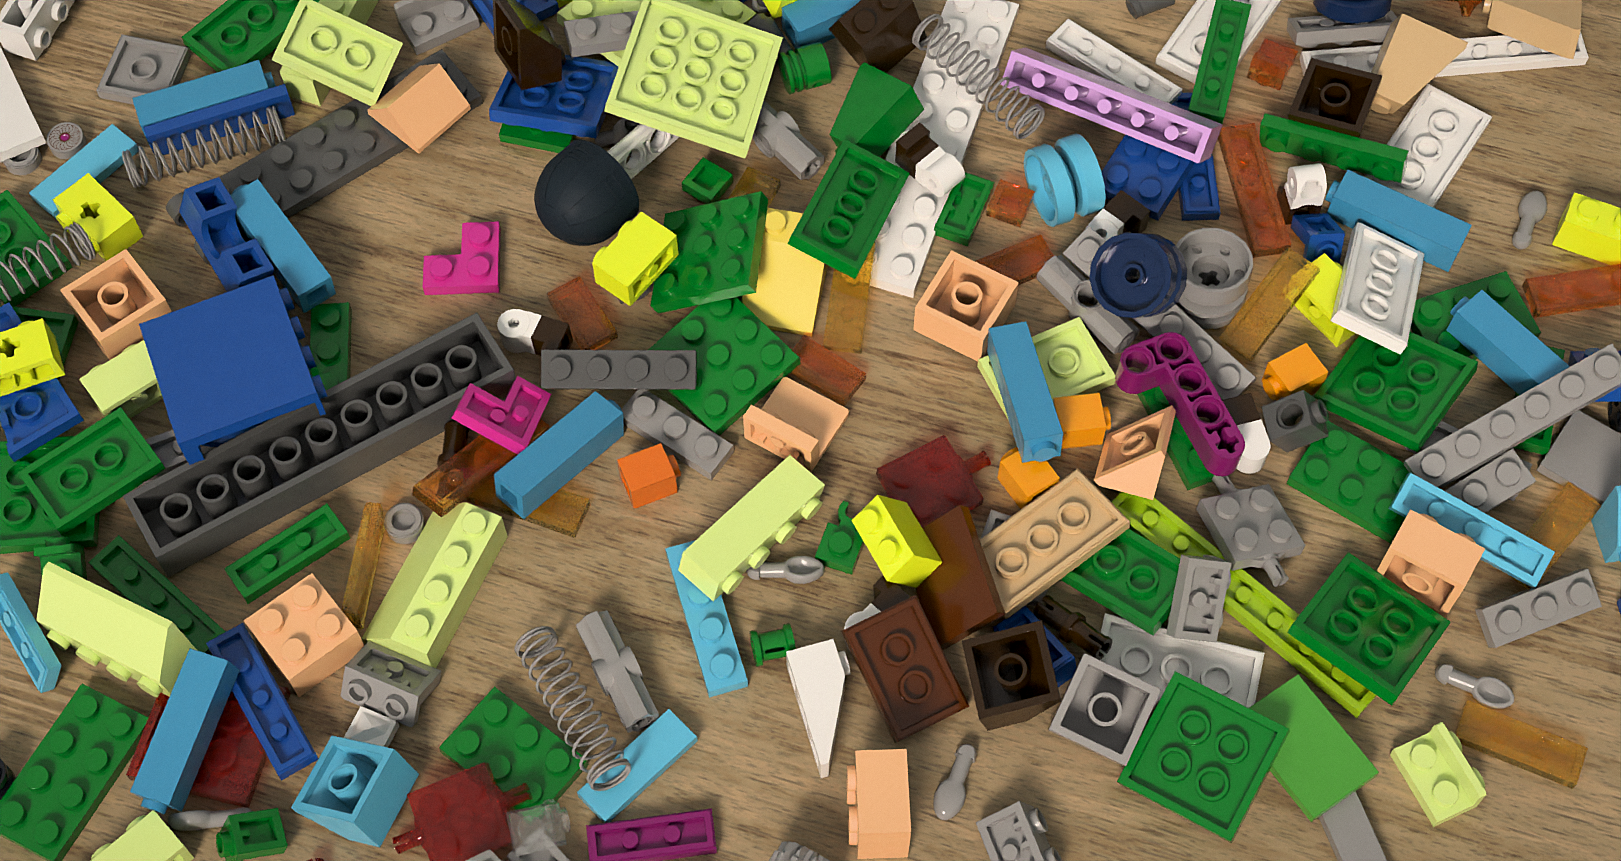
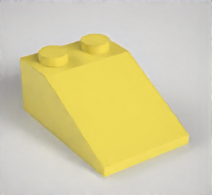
M767 208L756 293L743 295L742 303L770 330L812 337L828 265L787 244L803 213Z

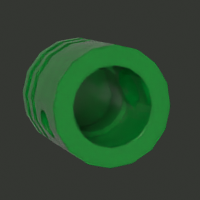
M821 42L795 48V52L791 49L787 50L786 54L784 52L778 53L780 75L789 95L794 94L795 90L802 92L804 88L809 90L832 82L829 60Z

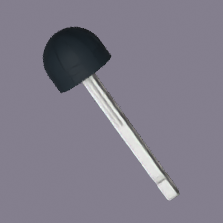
M639 124L608 152L586 140L571 142L547 163L538 179L534 202L540 221L553 236L572 245L590 246L611 238L620 230L624 223L633 219L639 211V197L631 179L675 142L679 136ZM656 130L655 136H654L653 140H652L651 143H650L651 137H652L654 131ZM632 151L631 157L629 161L626 163L627 157L629 153Z

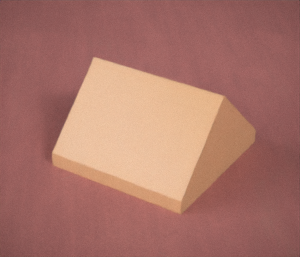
M438 63L418 66L367 111L371 117L420 154L465 115L471 107L449 75Z
M1172 405L1106 435L1094 478L1098 486L1153 500L1176 410Z

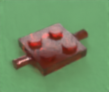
M943 435L877 468L876 475L886 490V497L907 502L923 528L958 505L967 506L969 511L982 505L984 498L973 482L972 474L987 466L989 467L991 462L989 457H986L985 451H981V453L964 461L956 454L946 436Z
M483 762L407 794L415 817V829L393 837V844L398 845L394 848L398 854H401L404 851L421 845L427 852L430 861H465L489 849L495 852L512 845L517 841L510 824L509 808L531 800V793L526 792L530 789L526 783H523L503 792L495 783L489 763Z

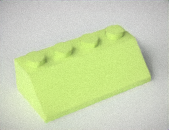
M467 502L436 505L361 638L363 643L367 644L371 641L437 668L508 537L502 516Z
M49 561L43 568L36 621L48 632L45 636L46 639L63 651H66L68 647L75 649L76 655L93 666H96L99 662L107 665L106 669L122 681L127 682L130 677L137 680V685L154 697H158L160 693L170 697L189 649L197 650L172 621Z

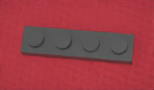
M541 350V389L697 390V351Z

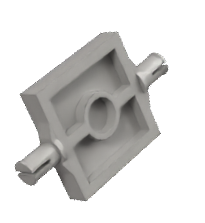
M1214 475L1212 481L1217 486L1221 495L1200 499L1196 510L1224 559L1232 563L1231 571L1246 567L1264 568L1273 586L1277 587L1278 584L1279 586L1285 584L1289 577L1279 562L1284 558L1301 555L1305 543L1269 484L1248 489H1237L1229 476L1221 477Z

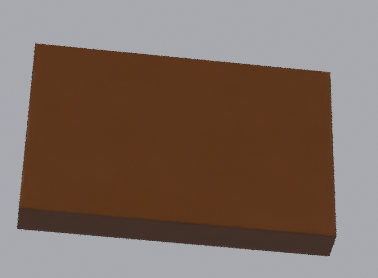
M958 505L923 527L924 532L943 563L915 589L923 611L942 650L947 649L1006 614L969 508L963 505Z
M916 595L841 631L894 743L969 707L966 697Z

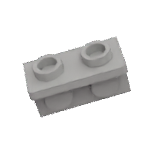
M401 0L394 4L398 25L416 55L480 27L479 19L467 0Z
M1181 554L1166 635L1177 639L1217 642L1218 632L1223 623L1222 611L1226 590L1231 582V562L1213 555L1198 557Z
M369 641L345 665L341 697L358 706L394 719L408 727H413L418 721L420 705L440 683L441 670Z
M1018 801L976 822L991 861H1062L1056 848L1049 845L1045 832L1048 831V825L1038 808L1034 809L1033 806Z

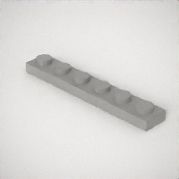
M1088 226L1063 252V255L1084 275L1090 278L1091 262L1098 248L1106 241ZM1139 271L1137 272V277H1138V278H1140V272H1139ZM1176 304L1167 312L1156 316L1133 318L1152 337L1168 332L1179 333L1184 336L1222 400L1242 395L1256 381V377Z
M1612 343L1411 456L1404 461V466L1409 473L1411 472L1441 489L1621 387V355Z

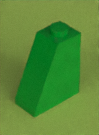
M863 62L855 75L829 134L837 146L835 153H837L843 140L846 139L880 157L924 110L913 87Z

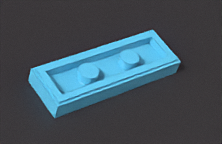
M111 124L31 190L29 194L38 205L56 219L59 211L52 199L87 173L100 184L124 164L122 151L129 150L132 157L139 152L137 143L115 125Z
M9 573L0 574V624L38 691L43 693L55 689L62 665Z
M668 709L623 750V758L627 759L632 767L624 781L604 791H594L589 783H586L577 792L578 797L603 823L611 822L698 742L697 736ZM626 765L616 766L607 770L594 783H605L612 780L625 769Z

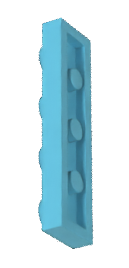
M1411 472L1406 475L1388 508L1406 518L1410 509L1419 514H1427L1443 527L1455 533L1468 535L1476 544L1485 548L1480 558L1482 561L1532 588L1536 587L1555 553V551Z
M690 541L665 548L710 698L748 687V680L722 596L720 595L715 601H712L678 571L683 551L694 542Z

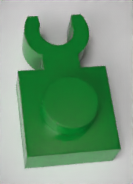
M843 501L838 509L839 526L828 522L815 559L819 560L826 567L852 575L864 541L851 521L853 518H849L846 515L848 512V502Z

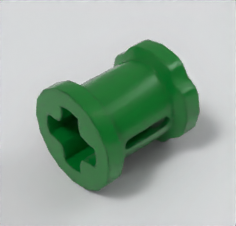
M790 623L783 624L782 629L758 633L756 630L749 631L756 667L763 666L764 661L786 657V651L796 649Z

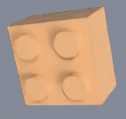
M127 249L60 289L72 312L109 360L121 354L128 346L144 340L139 326L140 323L172 312L166 299Z
M951 250L915 307L913 330L978 361L987 353L988 329L1003 326L1015 307L1019 282Z
M1410 509L1377 572L1445 618L1465 588L1485 548L1476 544L1468 535L1455 533L1440 525L1433 517L1427 514H1419Z
M313 573L243 620L254 640L298 697H301L347 664L365 646L357 629Z
M907 749L855 751V765H847V804H855V806L848 807L849 845H857V859L908 857L911 819Z

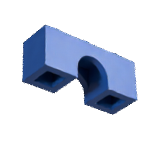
M220 177L184 189L179 212L225 290L228 292L272 276L274 268L256 238L247 242L242 238L235 217L237 206Z

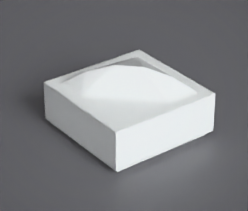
M360 706L344 738L389 747L399 728V724L394 719Z

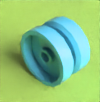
M1075 133L1060 138L1055 142L1054 148L1051 145L1042 144L1025 152L1024 171L1028 189L1038 213L1047 225L1055 227L1070 222L1074 218L1075 213L1084 217L1099 212L1104 208L1106 194L1102 172L1091 146L1082 135Z

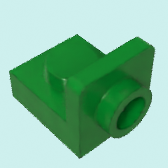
M70 537L46 539L45 547L33 548L34 557L40 558L42 575L43 568L49 561L87 580L84 545L71 543Z
M278 808L228 815L223 827L216 835V847L220 858L225 857V861H242L284 853L288 845Z

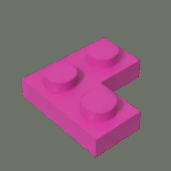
M499 221L462 223L461 254L424 256V294L500 293L501 227Z
M518 375L513 381L504 401L470 383L464 391L451 419L518 455L527 448L551 394Z

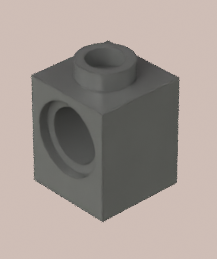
M1305 390L1262 406L1269 440L1285 452L1293 451L1329 436L1326 426L1329 414L1322 400H1317ZM1302 415V419L1300 420V422L1295 425V422L1298 419V417Z

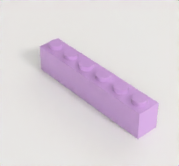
M1026 47L1011 51L1003 77L1010 78L1007 88L1019 86V92L1029 95L1032 98L1198 164L1210 159L1223 125ZM1004 80L1000 85L1004 86L1007 80Z

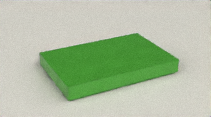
M1299 674L1249 707V709L1289 728L1290 732L1270 772L1310 822L1316 820L1378 775L1379 771Z

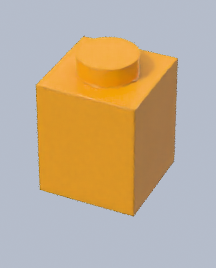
M1304 343L1268 362L1262 378V384L1268 397L1276 401L1301 390H1305L1310 395H1313L1325 382L1328 371L1308 344Z
M1100 393L1053 398V404L1063 431L1061 449L1102 445L1105 431L1111 428V417L1108 406L1102 407Z
M1015 447L1001 458L997 479L1019 508L1022 509L1057 484L1060 477L1047 461L1022 463L1018 448Z

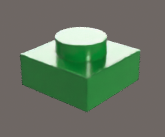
M703 157L682 181V190L705 204L717 202L732 185L733 174Z

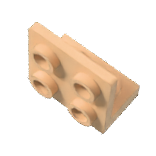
M783 377L762 409L750 405L744 414V438L783 459L791 455L808 471L812 472L848 418L849 410L790 378Z

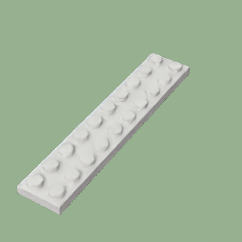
M1006 0L946 1L941 14L943 24L949 23L951 25L946 38L952 33L959 32L960 40L948 54L939 58V63L946 65L953 50L962 42L969 41L970 48L965 56L948 68L951 74H956L963 59L970 52L979 50V58L973 67L958 76L961 83H966L970 72L983 59L990 60L986 72L978 80L968 85V89L971 92L976 91L980 81L990 70L999 67L1018 15L1019 4ZM947 26L941 29L931 45L936 43L945 34ZM957 35L946 43L940 54L952 46L957 39ZM944 40L936 47L929 49L931 56H937V52ZM967 44L963 45L955 53L951 62L955 61L964 52ZM977 53L973 54L964 63L960 72L972 63ZM926 54L913 87L924 110L891 144L885 160L900 167L895 162L896 141L918 123H921L930 131V138L946 153L952 154L963 165L985 104L976 102L975 95H969L966 92L965 86H959L956 83L955 77H949L946 74V68H939L936 65V59H929ZM984 62L982 65L978 67V69L974 72L970 80L974 79L978 74H980V72L986 66L987 62ZM997 71L988 76L980 89L985 87L994 78ZM991 86L978 94V98L981 101L986 100ZM909 175L856 279L844 273L843 278L914 298L936 238L935 224L951 190L942 197L936 196Z

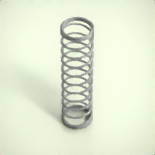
M932 14L926 17L915 29L912 43L919 50L926 51L929 59H936V65L939 68H946V74L949 77H955L956 83L959 86H965L966 92L969 95H975L976 102L985 104L988 113H995L998 122H1005L1006 129L1013 131V135L1017 139H1024L1031 135L1043 121L1045 116L1044 108L1039 104L1032 105L1018 119L1014 128H1010L1008 121L1022 112L1027 106L1030 96L1024 95L1019 98L1009 110L1007 117L1000 119L998 112L1013 102L1019 93L1020 87L1013 86L1000 99L996 109L990 110L988 102L993 101L1003 93L1009 84L1010 78L1003 77L992 87L986 100L981 101L978 98V94L994 83L999 76L1000 69L993 68L982 78L976 91L971 92L968 89V85L978 80L986 72L990 60L983 59L970 72L966 83H961L958 76L973 67L979 58L980 51L974 50L970 52L960 63L956 74H951L948 68L965 56L970 48V42L964 41L959 44L949 56L947 64L941 65L939 58L948 54L960 40V33H952L946 38L951 25L949 23L943 24V18L939 14ZM938 19L937 26L926 39L919 42L926 26L933 20ZM947 26L945 34L936 43L931 45L941 29ZM957 35V39L952 46L940 54L946 43ZM944 40L937 52V56H931L929 49L936 47ZM967 44L964 52L955 61L951 62L955 53L963 45ZM977 53L972 63L960 72L964 63L973 54ZM984 62H987L986 66L980 72V74H978L974 79L970 80L974 72L978 69V67L982 65ZM997 71L994 78L985 87L980 89L988 76ZM1004 80H1007L1002 89L996 95L991 97L992 93L1000 85V83H1002ZM1017 89L1012 98L1003 106H1001L1005 98L1013 90ZM1027 98L1022 107L1011 115L1016 106L1023 99ZM1039 112L1037 118L1031 124V126L1027 128L1024 132L1019 134L1020 129L1026 126L1029 122H1031Z
M272 105V107L266 108L271 140L258 114L254 111L252 112L257 144L243 117L238 116L243 149L229 122L224 120L229 154L214 125L210 124L209 128L215 158L210 152L202 133L196 128L195 134L201 163L195 155L188 138L182 133L181 139L187 168L181 160L171 138L167 137L173 173L167 165L157 143L154 141L152 145L158 176L154 172L141 146L138 147L144 181L137 171L130 151L127 149L122 151L123 162L133 187L137 189V187H141V184L147 185L146 165L157 181H161L162 171L159 157L170 176L175 177L176 175L174 154L183 170L189 173L190 159L188 149L196 164L203 169L205 161L202 144L212 162L217 164L219 156L215 137L225 156L231 160L233 151L229 132L240 153L245 156L247 146L243 127L254 148L260 151L261 141L257 122L270 146L273 147L275 145L273 126L279 143L285 141L286 137L275 106Z
M74 222L69 227H64V239L60 235L52 233L50 235V245L42 240H38L36 243L37 253L31 248L24 247L22 251L23 260L15 254H10L8 259L9 267L0 261V265L12 276L22 294H25L26 291L15 273L12 257L23 265L34 285L39 287V282L28 264L26 250L36 257L47 277L53 280V276L42 258L40 243L53 254L62 272H67L65 265L56 252L53 242L54 236L66 246L77 266H80L81 263L69 244L67 230H69L76 247L83 257L89 261L95 259L96 252L93 244L78 223ZM0 276V287L7 300L11 301L12 298Z
M549 626L535 627L517 640L514 647L515 653L518 657L522 658V666L529 669V678L536 682V691L543 694V703L547 707H551L550 715L553 719L558 720V730L566 733L564 737L565 743L573 746L572 755L576 759H580V770L588 773L587 783H589L591 789L594 791L611 789L627 778L632 769L631 764L627 759L623 758V751L609 752L616 745L617 739L614 737L603 738L609 730V725H595L601 719L602 713L600 711L588 712L594 705V699H581L585 695L587 687L585 685L574 686L578 682L580 674L577 672L567 673L572 667V661L569 659L561 660L565 654V648L554 647L558 641V636L554 629ZM544 632L551 633L532 642L524 652L520 651L521 646L531 637ZM549 638L540 647L532 651H529L535 644L539 643L544 639ZM555 650L562 651L561 655L554 661L543 666L534 667L548 653ZM538 656L531 666L526 664L525 658ZM562 663H569L567 669L562 673L548 679H542L553 667ZM545 669L538 679L532 674V670ZM568 676H576V679L565 688L549 692L560 680ZM553 681L545 692L540 689L539 683ZM578 688L583 689V692L575 699L556 705L569 692ZM560 694L552 704L547 702V695ZM585 701L591 702L582 712L563 718L576 705ZM569 706L560 717L554 715V708ZM598 714L596 720L591 724L577 730H571L582 719ZM576 719L567 730L561 727V721ZM605 727V731L598 737L585 743H579L581 739L593 730ZM585 731L578 737L575 743L569 741V734ZM613 741L604 751L587 756L591 750L601 743ZM593 744L585 751L582 757L576 754V747ZM614 754H620L619 758L610 760L594 770L606 758ZM602 756L589 770L584 768V760H591ZM626 765L625 769L612 780L605 783H594L607 770L616 766Z

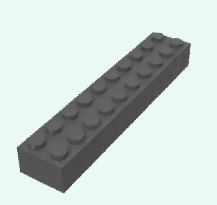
M475 313L326 390L328 397L321 399L326 414L320 416L316 404L312 403L272 418L204 453V460L191 465L187 462L123 495V498L155 558L169 578L444 432L445 423L455 421L451 417L470 383L503 401L516 378L514 369L478 313Z

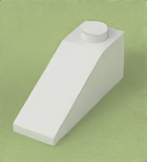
M834 639L786 651L787 670L820 778L829 776L845 692V676L850 675L845 651H837Z

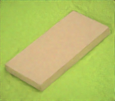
M1078 468L980 539L1006 613L1003 615L1005 619L1015 614L1130 528V521Z

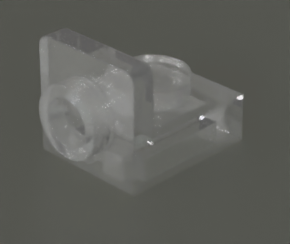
M548 799L544 800L543 804L506 812L513 854L516 857L567 845L565 833L570 832V821L566 808H560L559 802Z

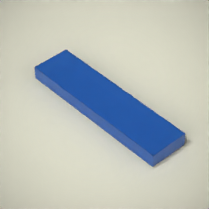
M282 84L143 128L153 153L152 143L154 141L157 143L162 155L169 154L167 137L171 138L176 150L179 151L184 149L181 139L182 133L188 138L191 147L198 145L195 134L196 128L202 133L205 142L212 141L210 124L214 125L221 138L226 136L224 120L229 122L234 133L240 132L238 116L243 117L248 129L254 128L253 111L258 114L263 125L268 123L266 108L269 106H275L279 119L296 114L286 85Z
M1182 93L1178 97V101L1176 99L1172 105L1188 111L1192 93ZM1212 154L1210 159L1202 163L1193 162V167L1178 189L1182 221L1219 220L1221 212Z
M244 623L206 642L213 656L228 660L240 670L232 692L281 781L319 759Z

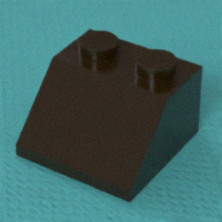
M493 0L494 49L520 89L525 90L562 81V65L566 63L565 53L561 44H556L551 37L548 26L546 24L543 25L532 10L516 0Z
M860 0L838 19L829 30L859 66L865 62L887 73L916 48L912 43V36L921 20L912 0ZM924 30L920 36L919 42L927 38Z
M1311 58L1288 113V119L1360 137L1382 81V75Z
M1042 620L962 640L978 717L987 731L1028 721L1061 702Z

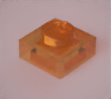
M1000 179L987 207L986 216L1021 228L1034 199L1035 191Z

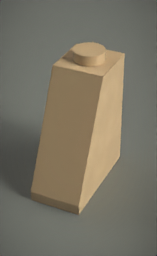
M1582 0L1483 1L1482 13L1488 14V29L1561 57L1574 59L1581 31Z
M1402 13L1391 23L1371 73L1382 75V81L1371 109L1381 114H1393L1461 54L1466 49L1468 42Z

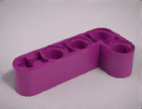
M1168 332L1124 349L1115 376L1117 386L1129 394L1142 393L1159 386L1170 406L1172 405L1176 410L1175 415L1205 468L1215 476L1223 477L1232 474L1236 470L1245 449V441L1187 339L1179 333ZM1165 354L1172 355V356L1175 357L1176 359H1169V358L1165 357L1164 355H1165ZM1130 367L1138 368V369L1141 370L1142 372H1134V371L1130 370L1129 368H1130ZM1181 386H1189L1193 388V390L1189 391L1182 388ZM1199 417H1206L1212 422H1204Z

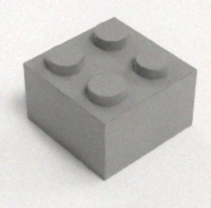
M1084 653L1048 731L1121 766H1126L1161 689Z

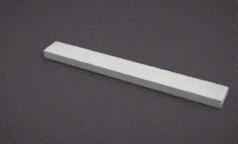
M1581 31L1574 59L1561 57L1506 35L1460 38L1468 42L1466 49L1435 77L1585 65L1589 57ZM1382 45L1302 51L1299 59L1303 76L1311 58L1371 73Z

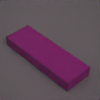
M712 808L586 825L589 861H664L717 853Z

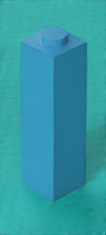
M797 0L782 7V30L794 48L816 42L823 44L836 38L829 28L860 0Z
M256 60L134 97L132 100L140 126L145 135L143 128L145 126L266 90L276 85L272 73L264 74L260 61Z
M1347 170L1341 183L1336 180L1333 181L1325 198L1326 201L1330 202L1327 213L1334 221L1352 229L1357 222L1371 227L1424 253L1423 261L1447 272L1451 269L1472 226L1467 222L1350 170Z
M257 179L250 184L237 187L230 195L237 206L236 223L249 240L257 239L274 268V274L282 285L287 287L289 294L302 312L305 313L334 296L336 292L330 274L261 182Z
M1483 290L1471 299L1467 296L1463 297L1450 312L1453 318L1447 331L1519 395L1570 367Z
M1027 322L989 328L987 353L1022 463L1030 461L1043 462L1053 457L1061 456L1063 431Z
M596 391L593 392L494 474L496 497L521 518L525 519L624 436L623 412L619 405L611 399L606 400Z
M191 648L189 649L130 790L131 793L143 799L141 807L164 815L167 808L182 812L240 671L228 660Z

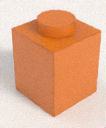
M661 443L617 459L620 478L634 509L678 493L676 478L681 476L678 463L673 454L666 455Z

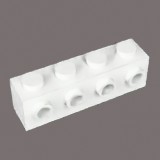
M8 0L0 12V42L4 50L37 61L43 50L50 45L52 36L60 23L66 20L69 9L75 0Z

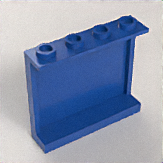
M274 275L139 324L177 443L189 465L204 460L200 445L309 404H316L320 416L326 414L321 399L328 397L320 375L312 377L310 369L317 366L309 345L301 347L299 342L300 339L306 338L298 316L290 318L288 311L295 309L287 287L279 289Z

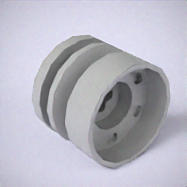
M1201 228L1189 232L1176 245L1183 254L1187 267L1186 288L1176 305L1202 329H1217L1229 325L1240 316L1245 305L1248 284L1253 270L1252 252L1246 242L1240 237L1220 228Z

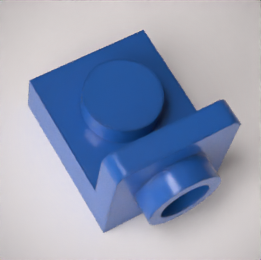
M1328 213L1293 215L1291 229L1305 244L1302 264L1306 267L1324 253L1333 262L1340 264L1345 232Z

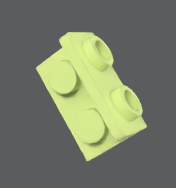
M1443 722L1434 725L1429 733L1393 749L1390 753L1391 758L1433 827L1477 807L1486 796L1483 777L1476 768L1470 767L1462 754L1463 749L1459 738L1454 732L1448 731Z

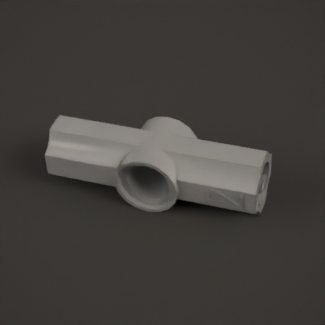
M763 101L753 134L756 146L767 157L772 158L776 156L800 180H809L818 173L819 168L824 164V155L800 134L797 123L787 112L779 111L777 113L767 102Z
M1062 255L1053 256L1045 262L1042 269L1037 273V280L1069 310V318L1073 320L1080 317L1086 328L1113 354L1123 352L1138 336L1139 329L1126 317L1116 316L1102 307L1093 294L1090 280H1087ZM1082 302H1088L1094 306H1085Z
M607 610L594 611L584 616L576 624V628L592 660L591 666L605 696H610L627 733L632 731L639 732L649 727L659 718V713L642 681L643 674L629 646L625 647L619 631Z

